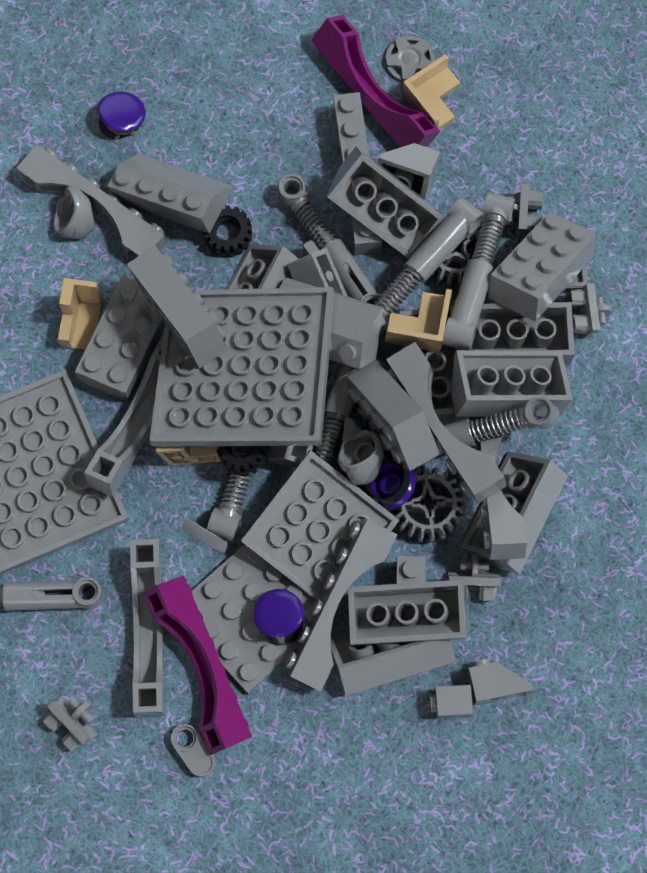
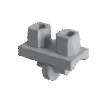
M521 183L518 205H514L509 223L513 224L514 217H517L516 238L523 239L525 234H529L542 220V216L528 215V209L541 210L543 203V192L529 190V184Z
M586 283L582 289L572 290L566 295V302H571L572 308H580L581 315L572 316L573 333L583 334L584 339L593 338V334L601 330L600 325L606 324L605 316L613 313L612 306L605 305L603 297L596 298L594 283Z
M472 554L471 562H460V570H470L471 573L448 572L447 581L464 580L467 585V599L468 585L479 586L478 599L482 601H494L497 587H501V577H499V574L478 573V571H489V563L479 562L478 554Z
M63 697L58 701L53 700L47 706L50 711L43 720L44 724L52 731H57L63 724L70 732L62 741L70 751L93 741L99 735L89 725L94 721V718L89 713L93 706L90 701H86L81 705L75 698L68 703Z

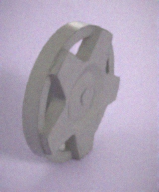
M402 36L396 39L389 46L385 57L387 70L395 79L404 82L413 76L416 71L422 70L435 61L434 52L430 44L426 40L415 36ZM396 48L397 53L391 55V52ZM426 52L429 53L430 60L424 57ZM393 68L401 69V75L397 74Z

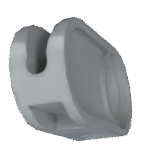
M188 724L177 726L171 734L173 747L193 775L197 777L209 776L216 766L213 754L210 755L205 742L193 726ZM181 731H189L193 734V742L187 747H182L177 743V736Z

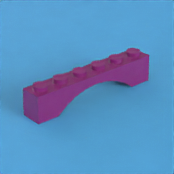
M344 15L330 17L324 21L311 41L317 47L318 52L332 65L335 73L341 76L352 93L360 92L361 102L365 105L366 110L381 124L382 129L398 145V148L413 143L428 147L440 133L438 127L424 111L413 110L401 105L378 85L365 62L359 33Z
M183 575L161 583L142 593L153 620L166 628L178 640L194 666L202 698L199 729L210 755L251 738L252 735L248 722L243 716L237 702V696L232 690L226 676V670L221 664L214 642L210 638L203 621V616L198 610L192 590L187 584L185 576Z

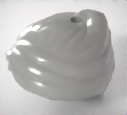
M71 186L65 188V194L58 198L56 204L54 229L61 236L81 239L94 230V217L89 198L80 189Z
M363 430L355 438L346 439L342 444L338 454V464L348 474L349 480L354 485H365L375 480L383 460L384 449L381 438L376 432Z

